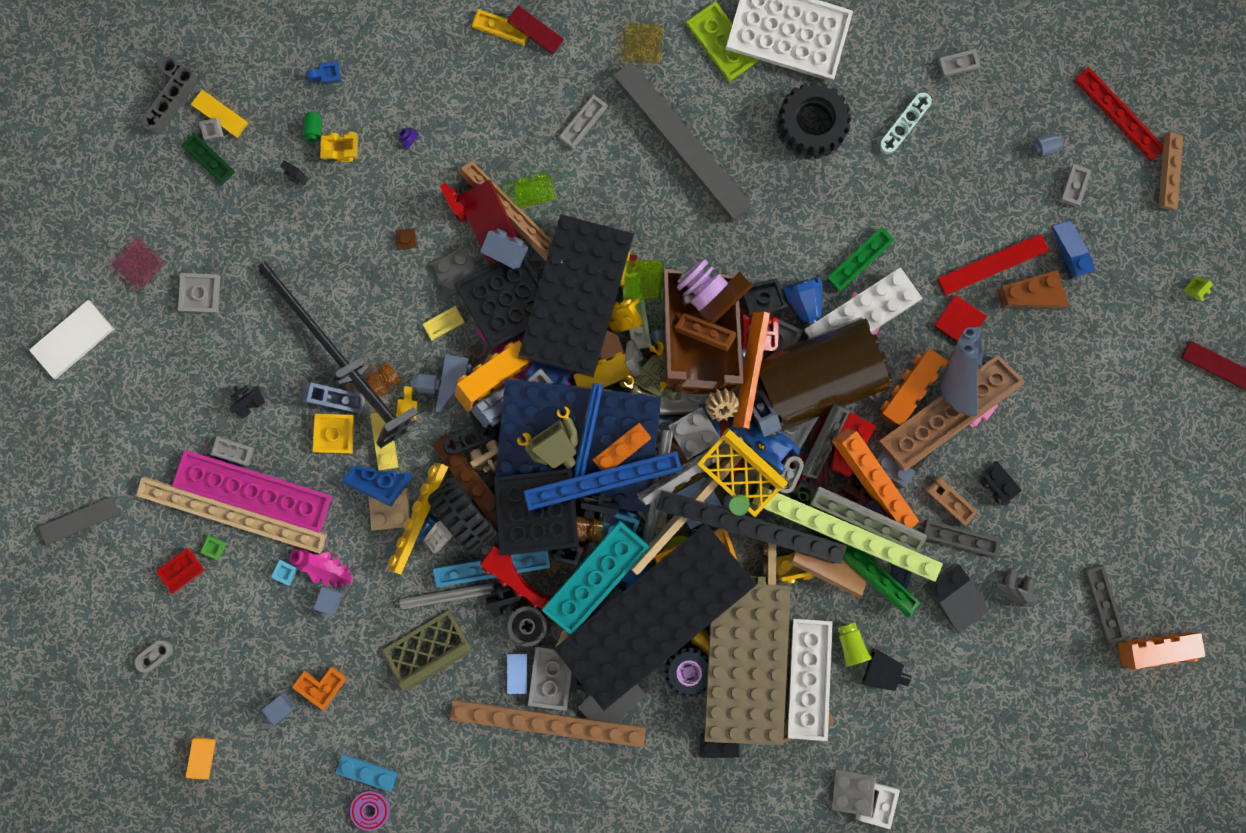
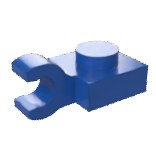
M338 61L320 63V69L307 70L309 82L320 79L323 84L342 82Z

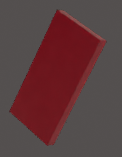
M491 180L457 197L464 207V213L481 248L488 231L500 229L507 233L506 236L512 239L513 237L518 238ZM485 255L489 266L499 262Z

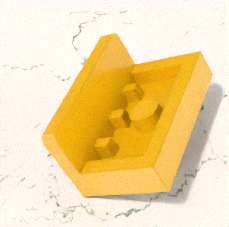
M627 298L621 303L615 302L609 326L614 334L640 327L644 323L635 308V305L640 302L639 298L632 300Z

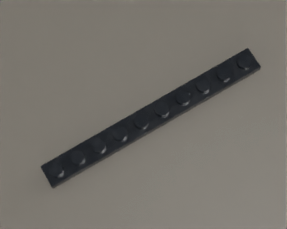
M661 490L656 506L657 510L839 564L842 562L847 547L844 543L750 515H735L729 509L666 490Z

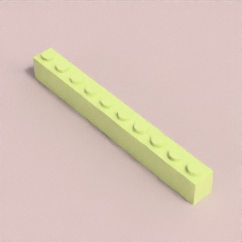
M759 486L755 492V495L759 494ZM762 486V494H770L772 490ZM779 493L763 508L936 582L943 565L941 562ZM753 497L751 504L759 506L760 498Z

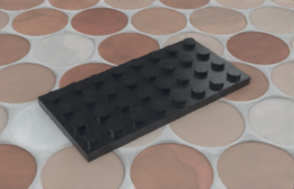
M560 214L518 355L519 358L594 378L634 233Z

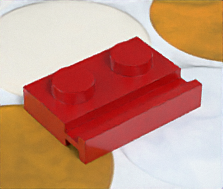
M186 548L158 569L156 573L170 589L171 593L175 594L206 570L202 567L192 550Z

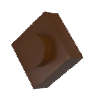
M414 228L395 231L398 250L418 248Z

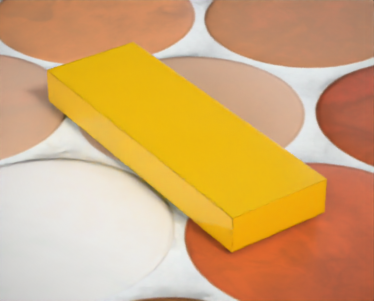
M477 9L472 28L525 46L527 36L507 22L508 19Z
M201 90L191 103L194 108L208 118H219L221 127L236 138L239 137L249 124L204 90Z

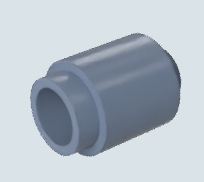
M1049 134L1036 138L1032 148L1035 154L1042 157L1062 149L1063 140L1059 134Z
M414 375L412 389L417 391V393L437 394L440 389L441 380L438 375Z

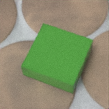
M207 535L200 553L219 560L227 542Z

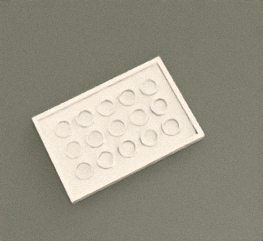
M739 0L725 50L833 82L853 11L820 0Z

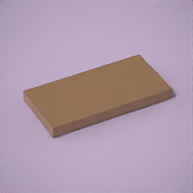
M794 551L790 564L858 598L863 595L867 580L844 559L839 564Z

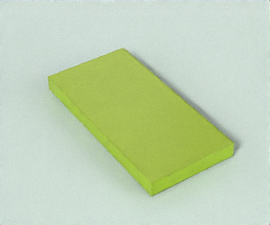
M716 1L685 22L728 82H731L759 62L758 59L725 50L733 23Z

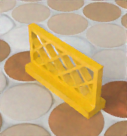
M729 428L697 462V465L732 497L736 495L734 493V484H745L744 496L747 498L759 497L760 505L755 511L750 507L748 509L754 517L759 514L781 488L788 484L783 477ZM723 441L730 446V454H719L718 446ZM733 456L743 457L744 467L733 468ZM716 457L717 469H708L703 463L707 458ZM719 457H730V468H719ZM756 469L759 472V480L748 481L747 470ZM733 470H745V481L734 482ZM711 471H717V477ZM719 471H731V482H722ZM759 483V494L748 495V484ZM762 483H771L775 489L770 494H762Z

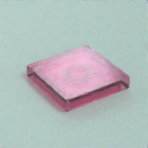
M136 237L111 265L141 291L166 262L140 238Z

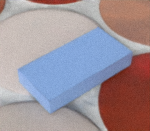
M507 654V694H527V654Z

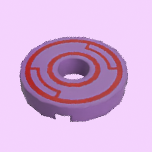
M374 790L363 791L357 795L350 807V816L353 823L365 831L377 830L383 826L390 813L388 800L383 794ZM367 805L375 808L374 815L369 816L365 813Z

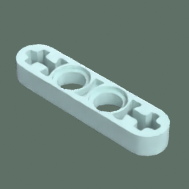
M919 93L880 142L882 153L892 154L931 105L932 99L929 94ZM924 98L926 100L925 104L918 110L916 107L920 100ZM908 112L915 114L916 119L914 121H909L906 118ZM898 126L903 127L905 130L904 135H897L895 128ZM893 137L895 141L890 148L886 149V143Z

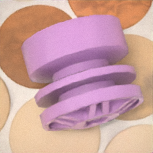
M706 259L689 269L676 286L679 291L685 286L688 287L683 293L684 296L691 292L695 294L690 302L698 311L703 309L728 284L720 274L715 275L713 278L709 276L714 269L712 266L706 271L703 270L708 264Z

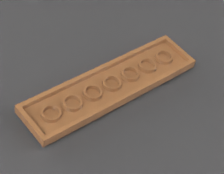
M997 355L983 365L982 369H978L977 396H979L977 416H970L956 411L949 402L945 401L942 395L881 439L879 445L905 472L1024 385L1025 381Z

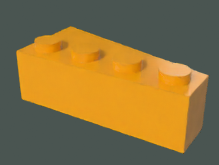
M520 341L515 344L513 342L509 343L504 347L502 353H495L488 359L489 362L485 365L479 364L473 369L472 374L469 376L465 374L457 380L458 383L454 395L468 413L473 408L472 406L475 402L481 401L490 395L492 389L495 391L503 386L505 378H514L531 365L532 361L518 357L522 345Z

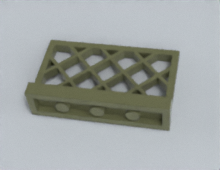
M448 610L382 651L394 671L402 691H409L474 650L465 638L453 614ZM447 616L451 620L450 630L440 628L441 620ZM427 628L436 629L433 640L423 638ZM439 630L449 632L446 644L436 641ZM452 633L459 635L462 643L457 646L449 645ZM411 638L419 639L416 651L406 648L408 640ZM422 640L432 642L429 654L419 652ZM435 643L445 646L443 654L440 656L432 655ZM394 648L402 649L399 661L392 659L389 651ZM405 650L415 652L412 664L402 662ZM418 654L428 656L426 664L422 667L415 665ZM401 664L411 666L409 675L402 678L399 672Z

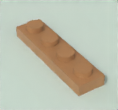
M1172 132L1164 134L1158 206L1170 211L1177 210L1183 147V136Z

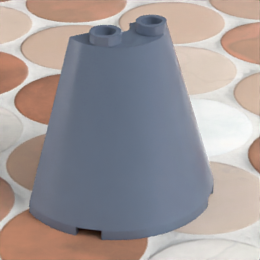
M969 327L963 331L941 376V392L945 401L949 402L956 411L970 416H977L978 369H982L983 359L981 327Z

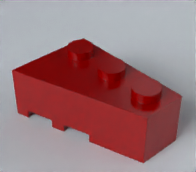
M850 412L840 433L845 429L855 430L867 445L876 425ZM833 445L829 469L848 478L853 471L836 446Z

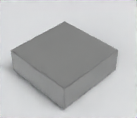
M219 118L199 122L204 141L224 137Z

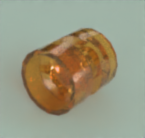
M386 361L378 367L377 373L372 372L365 378L380 397H383L390 391V386L395 387L402 381L400 376Z
M577 516L579 541L584 542L587 539L588 542H601L604 536V522L601 521V517L587 519L583 516Z

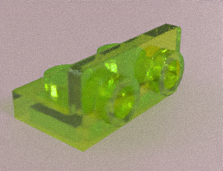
M539 173L535 175V178L531 179L522 177L513 183L519 208L556 200L550 174Z

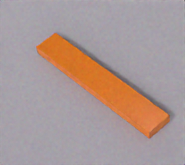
M753 312L743 365L744 384L739 387L738 412H735L732 427L750 428L770 313Z

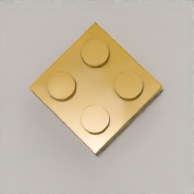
M315 414L313 452L353 454L355 416Z

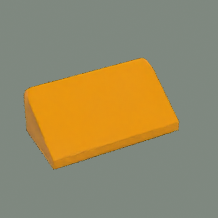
M193 738L186 778L209 779L216 739Z

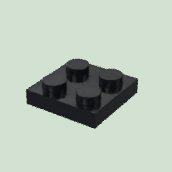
M778 278L752 284L753 287L743 295L750 317H752L753 312L770 313V316L788 312V305Z

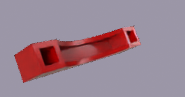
M496 542L482 558L480 565L485 573L498 577L497 580L502 585H509L514 589L513 592L521 598L523 596L526 597L534 608H542L551 598V596L535 590L524 581L513 563L512 556H500L499 544Z

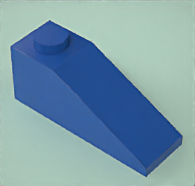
M1067 221L1052 226L1069 279L1081 277L1095 271L1090 253L1072 222Z

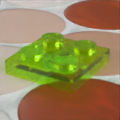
M627 261L623 298H631V300L635 298L640 300H661L664 261Z

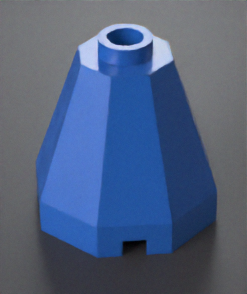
M814 277L812 281L806 279L786 286L787 288H781L788 304L800 321L806 322L807 325L817 322V318L821 317L822 282L820 277Z

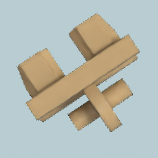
M492 440L486 444L489 450L486 454L482 455L480 449L470 452L472 459L470 463L477 472L483 469L485 473L492 470L496 474L499 445L495 440Z

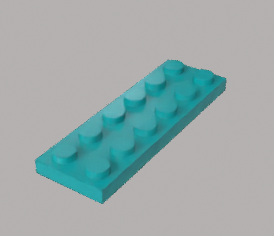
M619 520L541 608L542 611L571 635L650 546Z

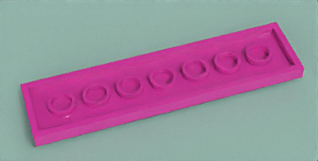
M184 450L172 487L315 532H321L332 499V495L188 450Z

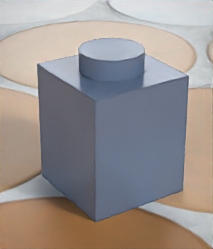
M326 586L321 587L314 610L319 611L318 614L324 617L336 615L343 592Z
M283 693L262 709L263 717L269 724L272 723L274 726L293 712L296 707L287 695Z

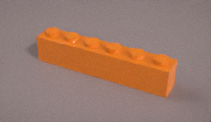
M845 429L832 440L882 514L896 522L913 528L919 520L859 433L855 430Z

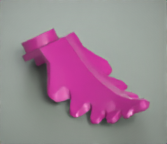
M295 549L290 555V563L297 569L306 572L315 584L319 583L322 579L325 586H328L332 581L333 587L336 588L339 584V587L342 588L343 586L347 587L348 584L353 582L352 574H349L350 569H345L347 565L342 564L338 566L339 558L330 560V552L326 551L314 555L304 549Z

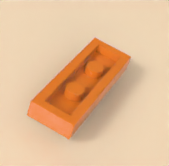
M638 423L594 457L593 461L601 471L614 468L652 437Z

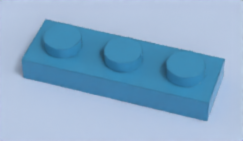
M342 754L335 774L392 792L398 772Z

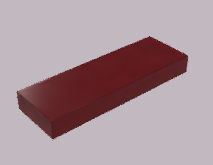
M517 5L507 20L510 25L552 55L564 40V38L519 5Z

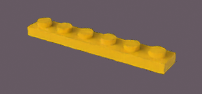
M434 462V465L430 467L427 481L420 489V497L412 507V515L405 523V531L397 541V549L389 559L388 570L401 575L431 505L428 503V497L440 487L447 471V466Z

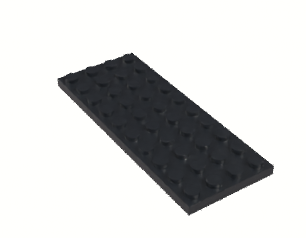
M704 524L556 646L554 650L601 709L605 711L757 586V584L707 524Z

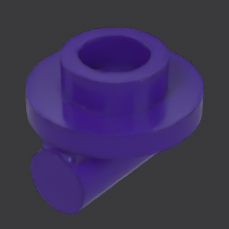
M411 127L404 128L399 133V142L409 149L419 133Z

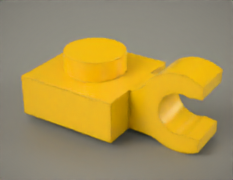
M404 386V400L398 399L396 417L412 407L417 410L418 401H413L414 390L412 387Z

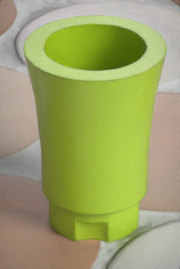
M856 623L837 628L840 634L839 639L846 667L872 659L863 642L860 631L857 630Z

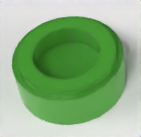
M740 494L733 496L729 503V509L735 515H744L750 506L748 498Z

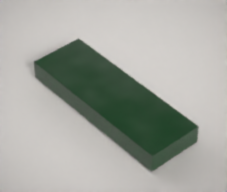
M195 132L181 145L221 185L235 173Z

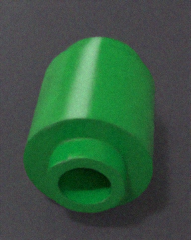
M307 112L305 117H303L302 137L306 141L316 142L317 139L321 138L322 119L318 113Z

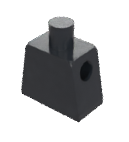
M873 648L870 655L872 659L868 661L861 683L869 687L896 691L898 684L908 687L911 675L902 672L904 664Z

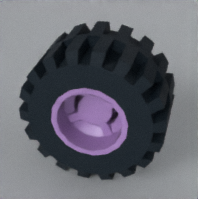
M685 646L667 659L665 666V678L670 689L679 696H685V698L690 696L698 697L699 694L705 693L707 687L708 656L694 646Z

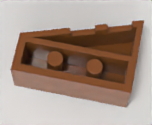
M1057 270L1008 284L997 290L1002 308L1063 310L1069 307Z

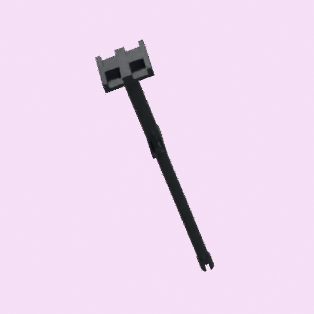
M266 261L260 263L257 268L259 272L272 284L341 367L340 370L336 371L334 381L338 385L352 382L386 423L383 425L376 442L380 449L411 430L410 425L415 422L414 416L419 412L412 407L398 417H395L362 377L369 368L367 364L364 365L365 360L359 358L349 363L277 277Z

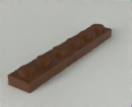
M447 434L444 435L432 447L498 531L495 494L462 452L456 455H447L444 452L443 443L449 438ZM450 441V444L447 447L452 448V450L454 451L456 445L452 444Z

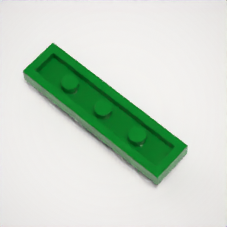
M881 227L827 277V280L838 292H841L895 239Z

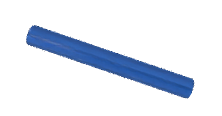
M593 383L591 387L573 473L574 478L585 474L603 385Z

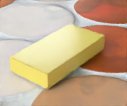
M454 306L423 323V326L431 341L461 326L465 321L457 307Z

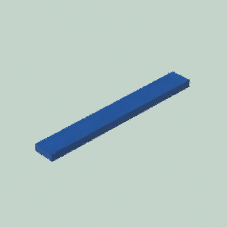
M675 451L523 492L528 511L672 474L682 471L678 453Z

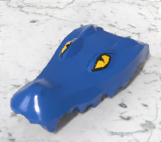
M733 421L730 425V430L741 436L744 443L780 475L786 470L781 463L784 457L789 452L793 456H798L801 452L798 446L784 434L775 432L764 437L757 424L752 421L750 422L749 429L732 427Z

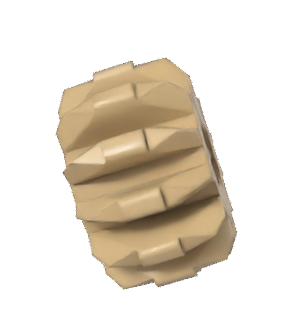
M724 388L722 391H719L717 389L716 393H710V397L706 398L705 408L712 420L717 419L720 422L722 419H725L727 421L728 417H734V413L738 412L739 401L732 390L728 391Z

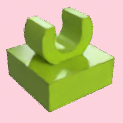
M1195 276L1186 286L1184 292L1196 300L1204 301L1203 296L1205 293H1211L1210 288L1213 284L1209 279Z

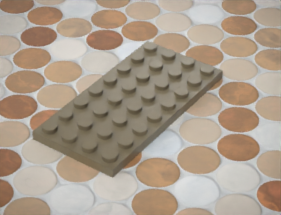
M757 584V586L710 623L704 724L705 742L783 745L791 586Z

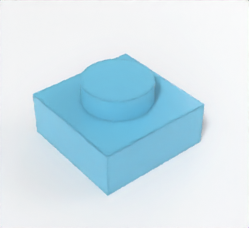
M279 560L271 578L290 586L298 569L292 564Z

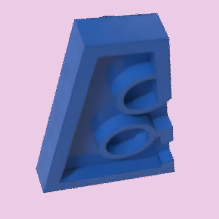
M352 466L342 482L344 485L392 507L412 479V474H399L387 470V472L376 471L375 468Z

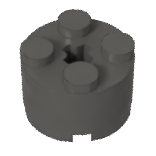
M533 606L520 607L509 618L507 624L509 636L514 642L522 646H533L539 643L548 629L546 615L542 610L536 609ZM526 621L533 624L530 631L527 628H523Z

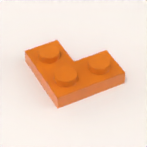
M333 666L321 681L317 680L307 671H303L292 688L321 710H325L348 677Z

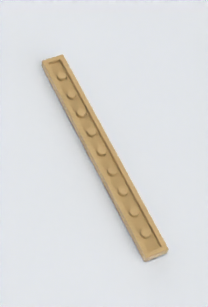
M147 477L141 478L137 492L138 497L316 553L322 552L327 536L323 532H315L172 487V485Z

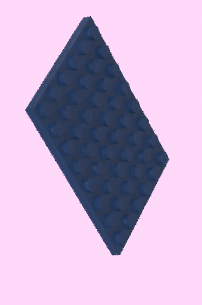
M505 378L496 477L567 469L563 463L556 468H552L550 465L533 461L525 450V445H519L517 439L521 438L523 442H526L523 433H528L532 439L557 421L561 420L563 422V418L557 415V410L559 409L561 415L565 416L566 409L564 406H566L570 410L568 417L572 419L577 430L578 444L575 447L576 454L572 456L576 460L591 388ZM602 389L584 475L601 471L593 461V458L638 423L643 426L652 438L616 467L655 457L662 396ZM574 465L573 467L569 468V469H572V470H573V473H574L575 465ZM652 479L606 490L605 495L612 497L611 502L619 503L618 509L648 512L649 504L645 505L642 503L637 493L652 485ZM584 496L576 498L575 502L582 504Z

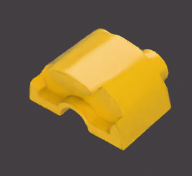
M347 132L343 137H340L337 133L321 136V159H336V162H353V158L357 159V133Z

